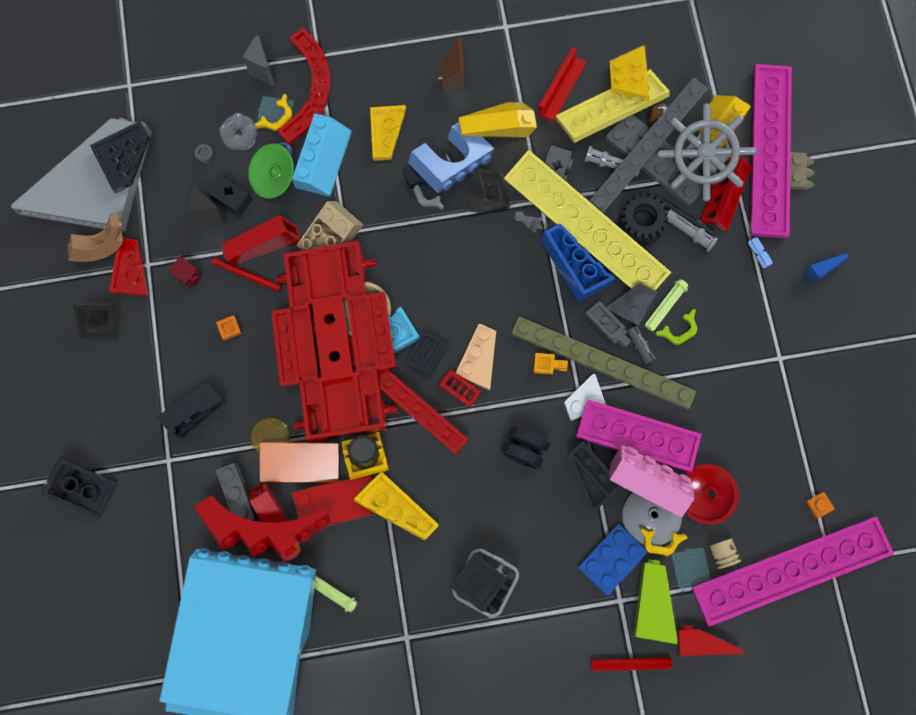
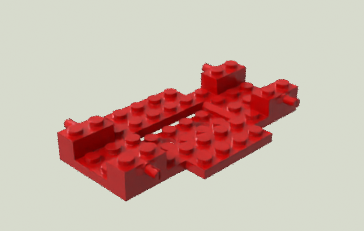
M358 241L284 254L286 274L276 275L277 283L287 282L290 308L271 312L280 386L286 387L300 384L304 420L294 422L295 430L305 428L306 440L309 442L328 441L330 437L365 431L368 434L388 431L386 423L387 414L398 413L397 404L385 406L377 372L396 368L385 292L367 295L365 282H367L366 268L377 266L376 258L365 260ZM343 300H347L356 372H353L352 369L353 365L351 362ZM311 306L313 307V315H314L315 331H316V338H317V346H318V354H319L321 378H320V376H319V368H318V360H317V353H316V345H315V337H314V329H313ZM332 314L335 316L333 324L325 323L327 315ZM334 351L340 353V359L336 362H332L329 358L330 354Z

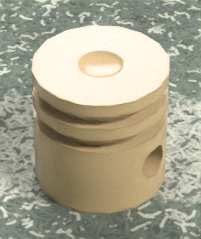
M732 538L709 546L714 560H717L715 563L719 565L718 569L741 562V559H738L739 554L736 555L737 549Z

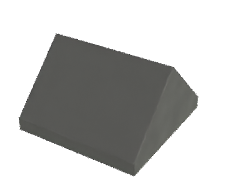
M259 35L255 36L242 57L250 76L269 85H275Z

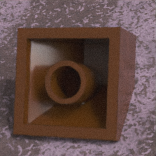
M462 38L456 40L441 65L442 72H438L439 84L442 83L443 90L464 89Z

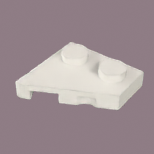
M592 374L564 402L570 421L582 418L587 399L606 405L595 374Z

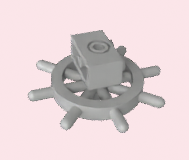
M709 103L703 105V120L697 121L688 127H685L678 119L672 118L670 121L671 125L681 133L676 141L674 150H660L657 152L659 158L674 157L676 167L681 173L670 184V187L676 189L685 179L692 183L703 185V200L706 202L710 200V185L719 183L726 178L731 180L737 187H742L743 181L733 172L738 163L739 155H754L757 153L756 147H740L739 141L733 132L743 122V116L738 115L727 126L722 122L711 120V106ZM703 129V132L698 137L693 135L694 132ZM711 129L720 132L713 141H711ZM727 138L731 148H719L718 146ZM688 140L691 144L686 149H682L685 141ZM731 155L730 162H729V164L726 166L725 163H726V162L728 161V159H729L728 156ZM682 157H688L692 161L688 167L685 166ZM701 165L699 168L703 171V176L692 172Z

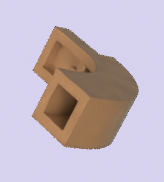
M110 213L105 229L98 234L91 236L71 234L68 243V261H96L116 252L123 242L122 222H119L118 214Z

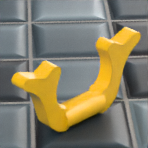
M286 94L283 95L281 100L276 102L278 107L285 109V114L275 123L268 122L265 116H262L261 121L255 123L257 129L268 128L277 131L292 118V111L287 104Z
M643 527L639 528L644 535V546L651 554L671 555L678 544L687 539L685 534L677 535L675 532H672V541L668 546H656L651 544L655 531L653 529L646 530Z

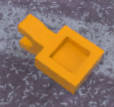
M536 353L534 373L553 375L554 369L567 372L568 361L554 360L555 354Z

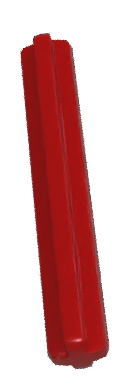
M671 658L591 660L590 665L592 671L672 669Z

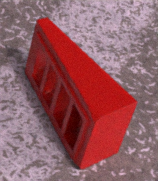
M451 369L446 371L437 385L468 407L472 406L481 393L479 389ZM450 377L453 378L452 382L447 386L446 383ZM456 382H459L460 384L454 391L452 388L454 387ZM463 386H465L466 389L464 390L462 395L458 394L463 388ZM470 390L473 391L469 399H465Z

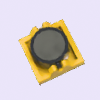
M379 432L341 442L350 480L389 470Z

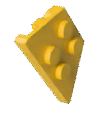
M641 46L611 60L612 93L624 94L632 98L634 95L643 97V101H649L645 46Z

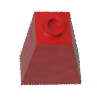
M279 215L223 243V256L227 261L237 265L298 243L301 237L296 224Z

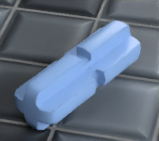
M757 237L751 239L748 245L753 253L757 254L756 258L762 268L771 266L773 262L767 252L763 251L764 247Z

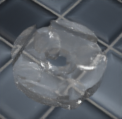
M235 113L227 118L219 129L222 141L231 150H246L257 139L255 123L252 119L241 113ZM241 129L242 135L240 136L239 134H237L235 136V131Z

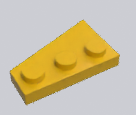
M406 105L370 107L373 161L392 159L406 113Z

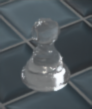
M521 211L515 214L516 220H523L533 234L537 228L542 229L543 226L540 225L542 217H525Z

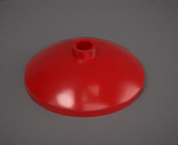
M703 464L694 467L691 473L687 472L685 474L692 481L695 497L686 511L690 518L702 524L712 525L727 520L734 513L739 501V490L735 479L727 470L717 465ZM711 490H713V491L715 492V496H714V497H711V496H710V491H711Z

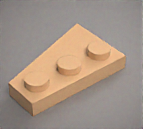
M478 324L456 374L466 381L490 391L496 331Z

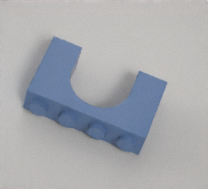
M459 122L451 127L447 138L461 151L464 157L463 161L457 163L444 161L426 143L413 150L408 161L437 193L442 190H448L454 182H460L468 173H474L480 165H486L492 159L491 155L494 148L482 136H461Z

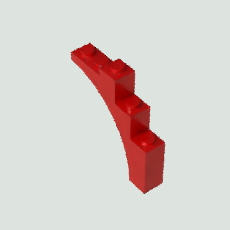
M213 496L194 506L199 518L222 550L232 547L241 539L251 555L255 556L264 552L271 545L283 563L295 558L301 552L299 543L307 541L311 535L317 531L324 530L331 523L329 513L325 508L296 520L266 523L248 520L231 513L221 506Z

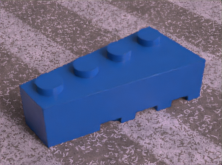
M561 224L544 231L540 241L578 303L610 287L615 277L612 274H608L603 269L604 266L600 262H596L589 255L590 253L585 248L583 249Z

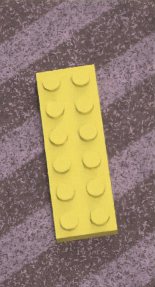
M649 70L647 71L649 101H643V97L634 95L632 98L624 94L612 93V89H609L556 115V120L575 143L669 97L670 91Z

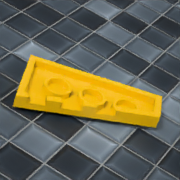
M380 472L354 498V502L424 541L439 526L383 472Z

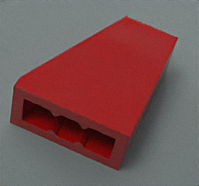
M263 482L249 491V502L262 522L279 523L289 521L267 482Z

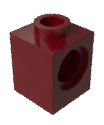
M181 256L168 270L173 277L189 289L200 281L202 275L196 267Z

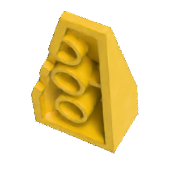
M716 95L710 103L711 120L722 122L728 126L738 115H742L745 118L751 106L736 96ZM711 129V141L720 134L719 131ZM726 138L718 147L723 148L728 139Z
M507 102L459 117L458 119L461 136L529 137L537 128L534 110L525 103Z

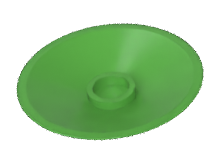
M272 143L261 147L254 154L249 165L248 177L250 185L257 195L263 198H275L288 188L294 172L293 159L289 151L282 145Z

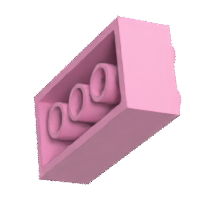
M621 445L610 463L611 481L681 518L695 499L692 481L689 477L673 472L667 465H659L650 456L644 457L630 446L625 447Z

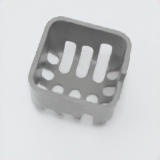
M476 549L470 554L467 562L474 553L479 557L484 554L490 557L487 562L490 565L493 560L500 563L497 568L500 573H502L503 566L510 568L509 574L504 576L513 580L510 588L505 585L501 587L508 592L505 598L498 595L494 597L501 601L502 604L499 609L488 605L490 607L489 613L481 612L470 602L460 598L461 596L454 590L453 595L458 601L491 618L497 617L502 612L518 581L519 572L516 567L483 549Z

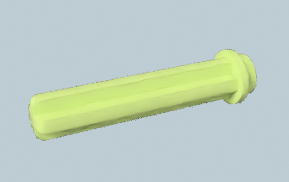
M679 279L674 282V287L645 323V327L648 330L654 331L683 292H687L688 284L684 280Z
M316 576L314 589L344 607L345 612L349 611L352 613L358 603L355 601V598H349Z

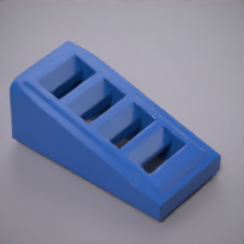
M846 253L812 264L805 270V273L813 283L817 282L843 264L849 256Z

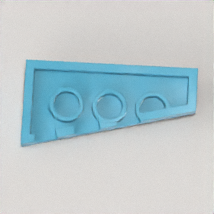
M400 306L396 313L389 318L394 353L420 338ZM352 366L353 372H356V368Z

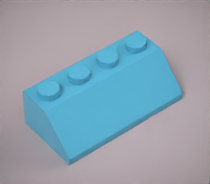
M314 113L292 178L295 188L328 197L331 196L352 133L350 129L331 117Z

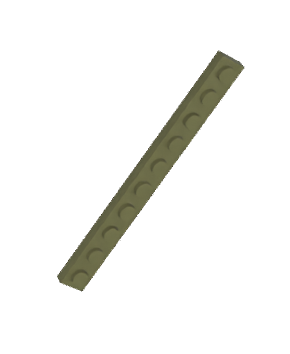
M518 317L511 333L512 336L687 410L690 409L696 391L522 317Z

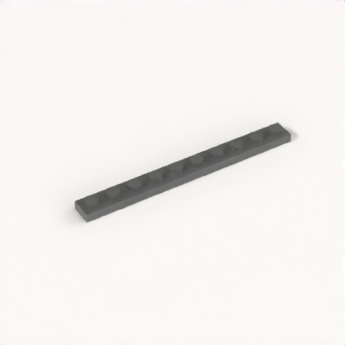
M693 77L589 202L604 214L675 130V127L670 123L671 119L676 118L681 122L707 92L708 88Z

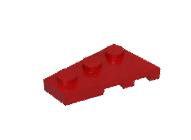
M123 238L122 245L116 251L109 289L110 293L149 297L138 240Z

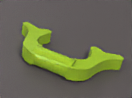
M693 309L690 314L683 316V319L690 325L689 331L679 337H675L670 333L669 327L665 326L664 330L657 331L655 335L665 337L675 345H680L694 337L697 333V326L694 320L696 310Z

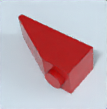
M682 625L681 630H676V651L679 656L743 654L742 649L704 631L693 629V625Z

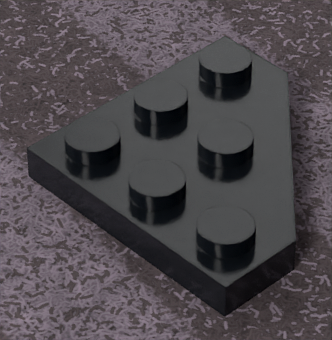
M141 121L90 145L115 194L132 186L149 143L150 137Z

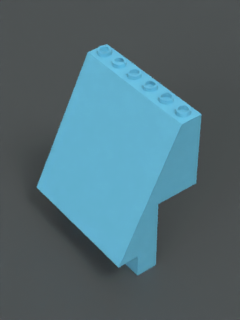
M206 548L196 549L188 563L160 702L166 703V711L185 715H293L300 654L310 632L317 569L306 565H290L288 562H273L265 558L255 559L247 555L237 556L231 555L228 552H214Z

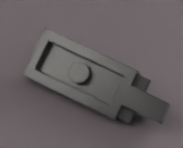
M598 301L585 312L589 320L614 344L618 342L624 349L630 345L631 340L626 336L628 332L625 330V326L601 301Z

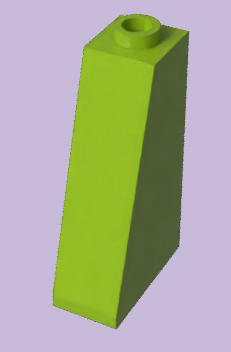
M648 560V563H642L633 637L677 644L666 566L660 565V561Z

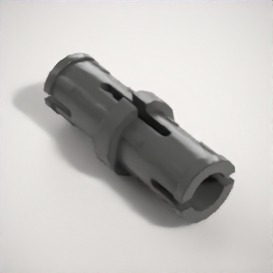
M638 326L627 331L628 335L635 345V351H638L642 357L644 364L647 365L656 360L648 346V341L644 339Z

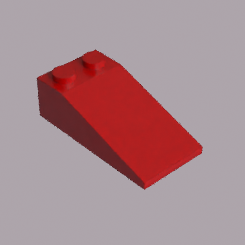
M372 474L353 480L347 479L293 492L298 519L325 508L329 513L331 522L327 527L376 514L354 502V498L373 480Z

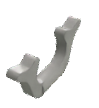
M415 186L413 190L420 205L435 206L443 210L444 206L440 202V196L427 200L424 198L421 187Z

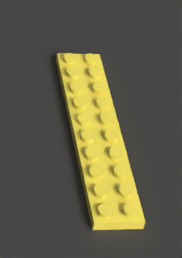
M530 150L524 154L504 177V180L555 224H561L577 240L578 244L585 248L629 288L632 289L641 283L656 290L670 275L671 272Z

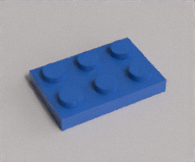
M617 524L578 566V569L608 596L648 551L623 527Z

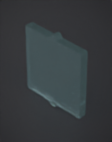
M263 96L261 107L258 109L259 116L257 122L261 121L262 116H265L266 120L270 123L277 122L285 114V109L278 107L276 104L281 99ZM287 100V104L292 111L294 101Z
M703 547L692 550L686 548L684 551L671 554L679 589L690 586L694 587L711 580Z

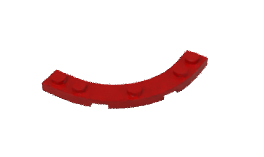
M304 28L292 35L290 41L308 62L312 73V85L308 102L305 103L297 115L277 130L278 134L289 145L309 131L314 113L322 115L330 94V72L325 55L317 42Z

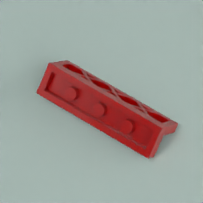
M573 47L539 104L538 116L552 123L556 120V115L561 111L586 67L587 62L576 57L577 49Z
M731 157L725 163L726 166L729 164ZM739 157L738 163L733 170L743 181V186L737 187L731 180H728V183L722 187L720 186L721 182L714 184L710 200L707 201L700 220L703 223L716 224L721 231H728L751 170L750 164L744 157ZM723 194L722 199L715 203V198ZM717 211L714 218H708L711 212Z

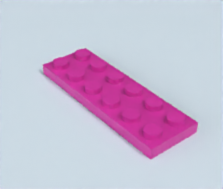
M587 399L576 438L614 450H619L621 445L625 447L630 446L636 449L640 455L644 457L650 456L657 463L691 473L702 434Z

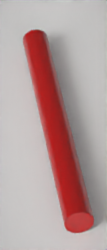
M214 257L212 260L213 265L272 290L280 292L282 289L280 284Z

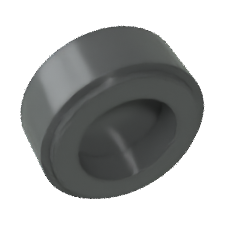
M201 144L195 149V157L201 163H209L214 158V151L209 145Z

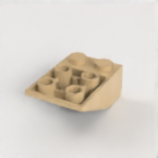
M327 201L297 246L303 251L349 243L357 235L363 224L337 201Z

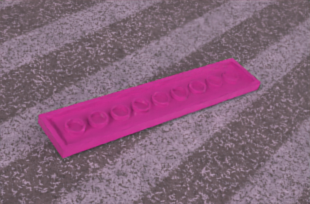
M755 64L752 147L757 148V153L752 155L750 236L787 239L790 235L792 67L762 64Z
M876 516L691 588L704 620L709 627L894 555Z

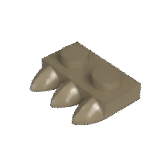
M791 152L790 189L808 190L815 186L812 181L807 179L815 174L813 170L807 168V166L815 163L811 157L807 156V153Z

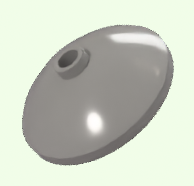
M634 492L626 499L623 505L622 522L624 528L640 544L644 545V535L639 530L640 527L646 530L653 529L655 534L651 539V544L659 546L672 540V532L677 534L681 526L682 518ZM652 511L657 513L656 519L651 517Z

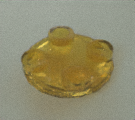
M276 418L261 420L255 425L251 433L252 445L258 453H260V442H289L290 432L287 426Z

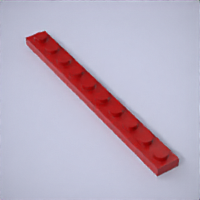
M325 317L326 324H333L328 317ZM348 336L351 362L356 368L353 340ZM388 369L377 371L380 390L453 454L456 455L468 442V438Z

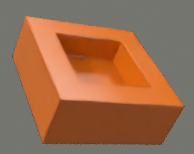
M234 315L216 322L224 341L242 334Z
M821 492L805 502L815 519H819L835 509L825 492Z

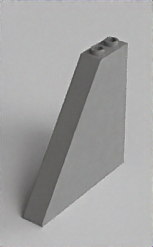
M111 118L17 199L11 208L19 215L105 229L110 213H117L119 222H122V232H125L147 148L132 186L115 194L90 145L136 122H130L123 118ZM142 122L148 136L150 137L152 133L151 130L149 129L146 123Z

